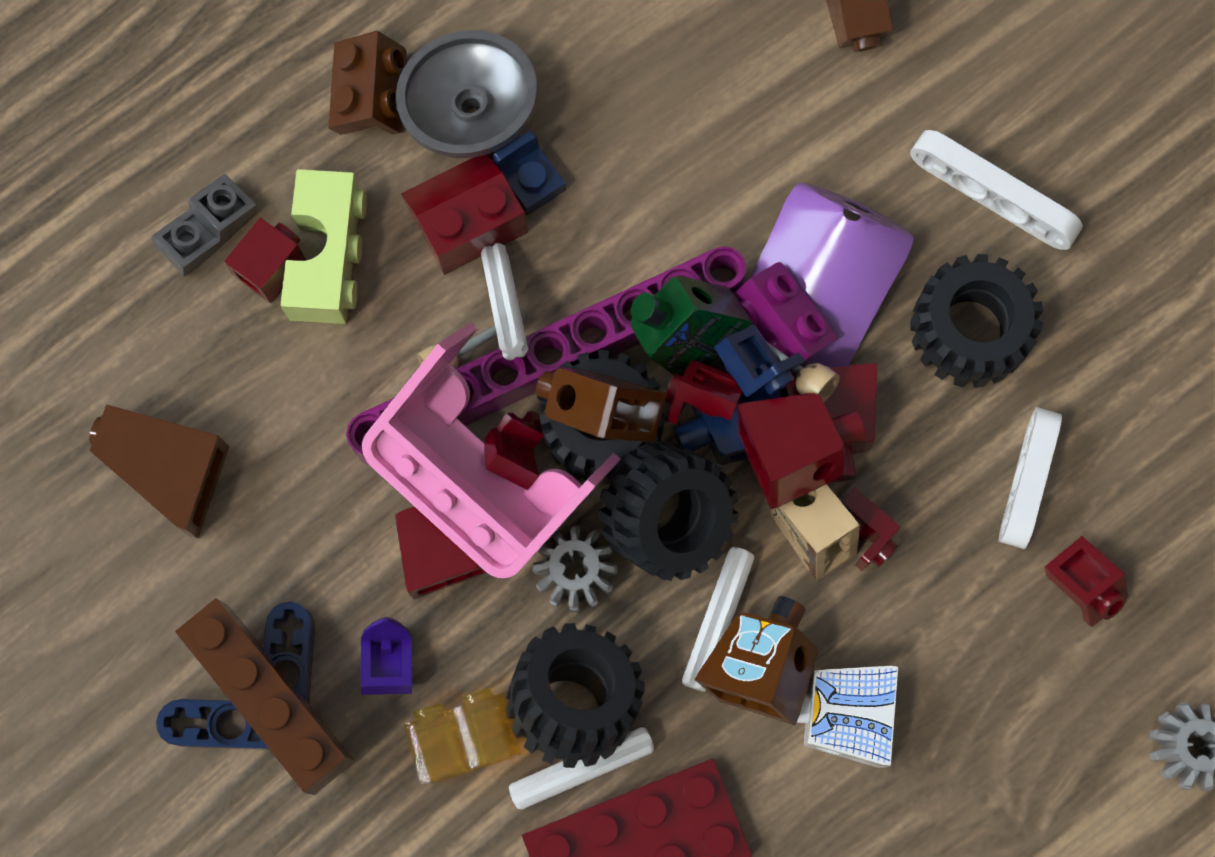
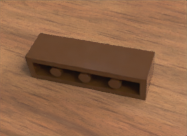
M215 598L175 631L304 793L316 795L355 761L230 606Z

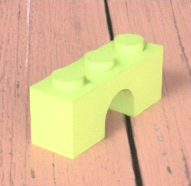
M301 169L296 171L291 215L300 231L322 233L327 236V242L323 251L313 259L306 261L286 260L281 308L290 321L346 324L348 309H355L357 282L356 280H351L353 263L359 264L362 256L361 235H356L358 218L364 219L366 216L367 194L366 190L360 189L354 173Z

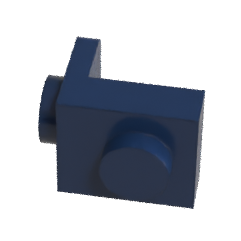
M755 324L726 337L714 347L724 362L726 370L733 376L746 398L763 389H766L769 396L778 392L795 380L791 371L805 361L799 352L779 362Z

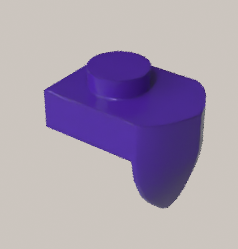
M382 617L372 622L363 631L361 636V695L412 694V636L402 623L393 618Z

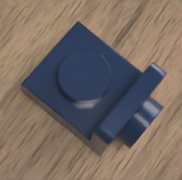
M529 130L522 136L518 135L513 141L494 153L495 165L505 176L527 215L566 191V183L539 148L538 137L532 130Z

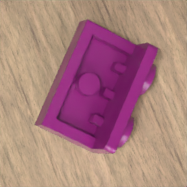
M777 262L751 277L734 293L753 323L751 325L755 324L768 343L788 357L800 352L805 360L800 366L837 339L835 332L781 262Z

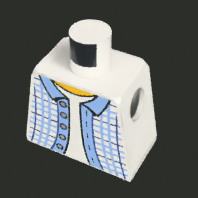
M877 666L813 671L808 693L805 695L797 723H805L804 746L873 767L885 768L891 766L898 667Z

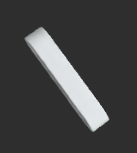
M1036 407L1033 411L1026 430L1000 528L999 542L1025 549L1030 541L1059 435L1062 414Z

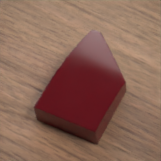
M528 411L524 418L521 419L514 413H506L498 426L492 428L485 437L484 454L486 470L529 490L539 477L533 452L535 446L544 436L539 414L534 411Z

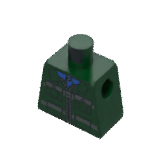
M683 276L671 278L655 296L650 293H641L635 298L631 307L633 317L631 328L644 350L652 360L672 375L676 373L683 376L691 360L709 366L719 357L714 348L726 337L748 328L753 323L730 288Z

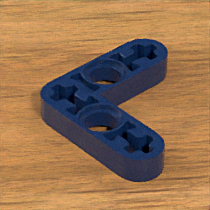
M280 603L267 616L264 649L277 665L283 662H294L298 666L300 678L295 688L309 704L315 635L314 619L311 613L298 603ZM294 612V617L298 621L303 622V627L293 631L291 646L296 649L302 647V655L298 656L289 652L275 654L277 645L286 648L287 635L284 631L278 629L279 622L287 621L289 613ZM179 699L167 703L158 713L156 720L157 731L160 737L168 744L196 748L269 750L246 720L245 730L241 736L231 740L222 736L219 730L221 718L229 711H238L231 701ZM185 709L187 717L207 720L205 710L212 709L207 720L209 739L203 740L206 730L201 728L184 729L183 737H179V731L170 727L171 719L180 718L181 710Z

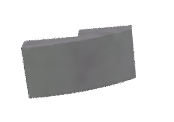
M226 174L188 199L189 210L152 235V242L155 248L183 276H186L225 244L257 210L256 204Z

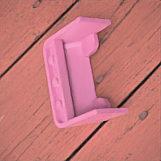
M470 322L436 345L365 434L362 442V451L367 463L484 571L497 578H509L521 570L621 459L613 452L583 485L566 471L560 469L546 470L539 475L529 490L486 470L484 443L457 419L469 402L470 391L464 377L450 365L451 361L477 331V328Z

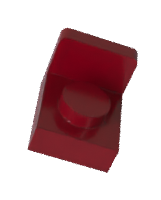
M691 360L684 375L681 376L675 373L668 386L665 402L672 405L666 421L676 425L687 403L696 406L699 411L706 415L721 416L731 420L741 400L743 391L730 374Z
M854 487L844 498L842 504L859 524L858 540L862 541L866 537L873 543L855 564V566L863 571L871 561L877 567H880L898 547V544L891 538L901 527Z
M1083 536L1044 566L1046 576L1081 608L1083 620L1090 627L1096 625L1103 618L1105 620L1113 618L1126 603L1128 592L1125 573Z

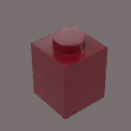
M260 217L223 262L236 279L271 304L283 289L286 260L306 261V258L298 246L301 239L291 229L280 222L273 227Z

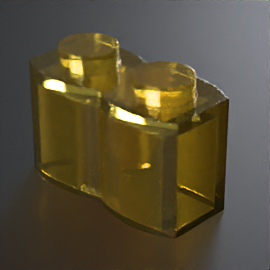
M488 688L463 696L464 705L444 711L443 704L440 703L413 712L415 720L404 724L421 785L426 786L522 756L517 738L511 729L513 725L512 720L507 719V703L504 694L493 696L492 689Z

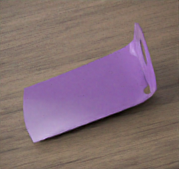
M799 182L793 188L783 205L751 277L777 262L783 263L837 335V339L832 344L815 354L804 363L805 365L820 363L829 368L849 366L880 305L906 261L914 237L896 222L855 200L808 183ZM847 202H849V203H851V204H854V205H856V206H858V207H860V208H862V209L868 211L869 213L864 212V211H862V210H859V209H857V208L851 206V205L848 204ZM843 210H850L861 217L856 221L848 220L844 216Z

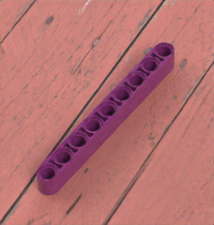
M722 246L714 248L527 335L528 351L524 357L507 360L503 357L502 351L497 349L455 369L464 377L469 390L474 393L472 400L457 419L466 426L536 393L537 382L544 372L550 371L555 373L559 366L567 360L573 366L578 363L577 355L588 352L589 359L599 358L598 350H608L609 358L641 344L631 328V322L626 320L624 314L631 309L633 301L638 295L650 293L655 296L673 277L683 276L728 287L735 293L744 283L746 271L744 257L739 251L731 247ZM718 268H727L734 273L735 278L729 282H719L712 277L711 272ZM589 328H599L606 334L605 338L596 344L586 343L580 336ZM547 348H555L562 353V356L555 364L546 365L536 359L539 352ZM509 368L515 370L518 373V377L513 383L503 386L493 382L494 375L500 369ZM394 398L358 414L347 426L346 437L348 444L360 461L367 465L369 464L360 446L361 439Z

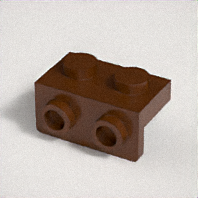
M378 30L334 42L328 126L330 130L342 135L377 126L392 135L402 132V121L396 104V89L402 70L407 64L405 47Z

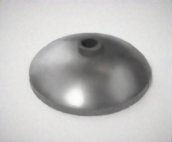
M480 30L449 33L424 45L410 58L403 68L396 89L397 110L409 135L427 150L453 158L482 156L509 144L528 125L535 111L538 99L536 74L526 54L507 38ZM470 108H478V110L473 113H466V111Z

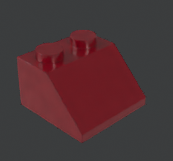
M487 154L473 157L401 193L405 204L444 275L481 257V252L485 246H493L496 243L505 245L528 233L525 212L505 176Z

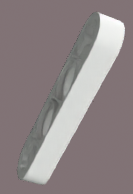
M925 130L910 151L912 159L921 168L1054 248L1060 250L1069 249L1082 230L1083 224L1074 213L937 131Z

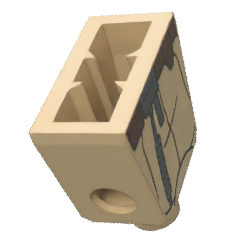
M827 484L778 508L771 509L773 520L816 582L857 555L859 524Z

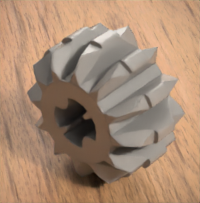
M572 526L570 531L571 540L565 541L562 533L556 530L552 538L557 547L553 549L544 544L538 550V553L549 561L533 563L532 571L538 575H548L536 584L539 593L548 592L556 587L550 598V604L553 607H558L566 595L569 596L570 611L578 612V597L585 596L588 605L594 608L598 606L597 597L593 592L594 588L604 594L611 593L613 590L612 585L600 576L616 575L617 565L603 562L613 554V548L609 544L594 550L600 538L597 531L593 530L589 533L583 542L580 541V527ZM574 558H579L583 560L586 574L582 578L575 574V580L568 579L564 564L568 560L575 564Z
M1188 703L1176 705L1175 715L1169 712L1159 715L1158 719L1164 730L1150 731L1149 738L1154 742L1160 743L1161 749L1152 751L1149 757L1152 761L1165 759L1167 764L1162 768L1160 776L1166 780L1178 775L1180 789L1191 790L1196 783L1202 791L1212 790L1215 783V717L1212 718L1209 704H1199L1195 710ZM1189 738H1198L1201 746L1196 747V750L1202 751L1201 755L1192 756L1188 747L1193 746V743L1187 742Z

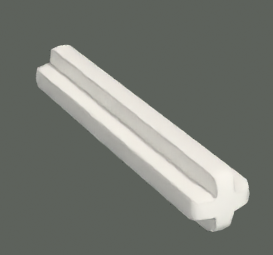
M501 243L485 246L481 252L499 348L502 351L503 357L507 360L524 357L528 351V345L506 247Z
M731 547L726 556L682 678V683L691 689L701 692L706 691L695 681V678L733 620L754 561V554L745 549Z
M640 727L627 734L622 745L617 746L613 755L606 760L600 756L595 765L585 767L582 760H578L575 768H565L562 761L511 783L509 786L513 803L517 809H525L638 760L654 751L653 741L648 730L645 727Z

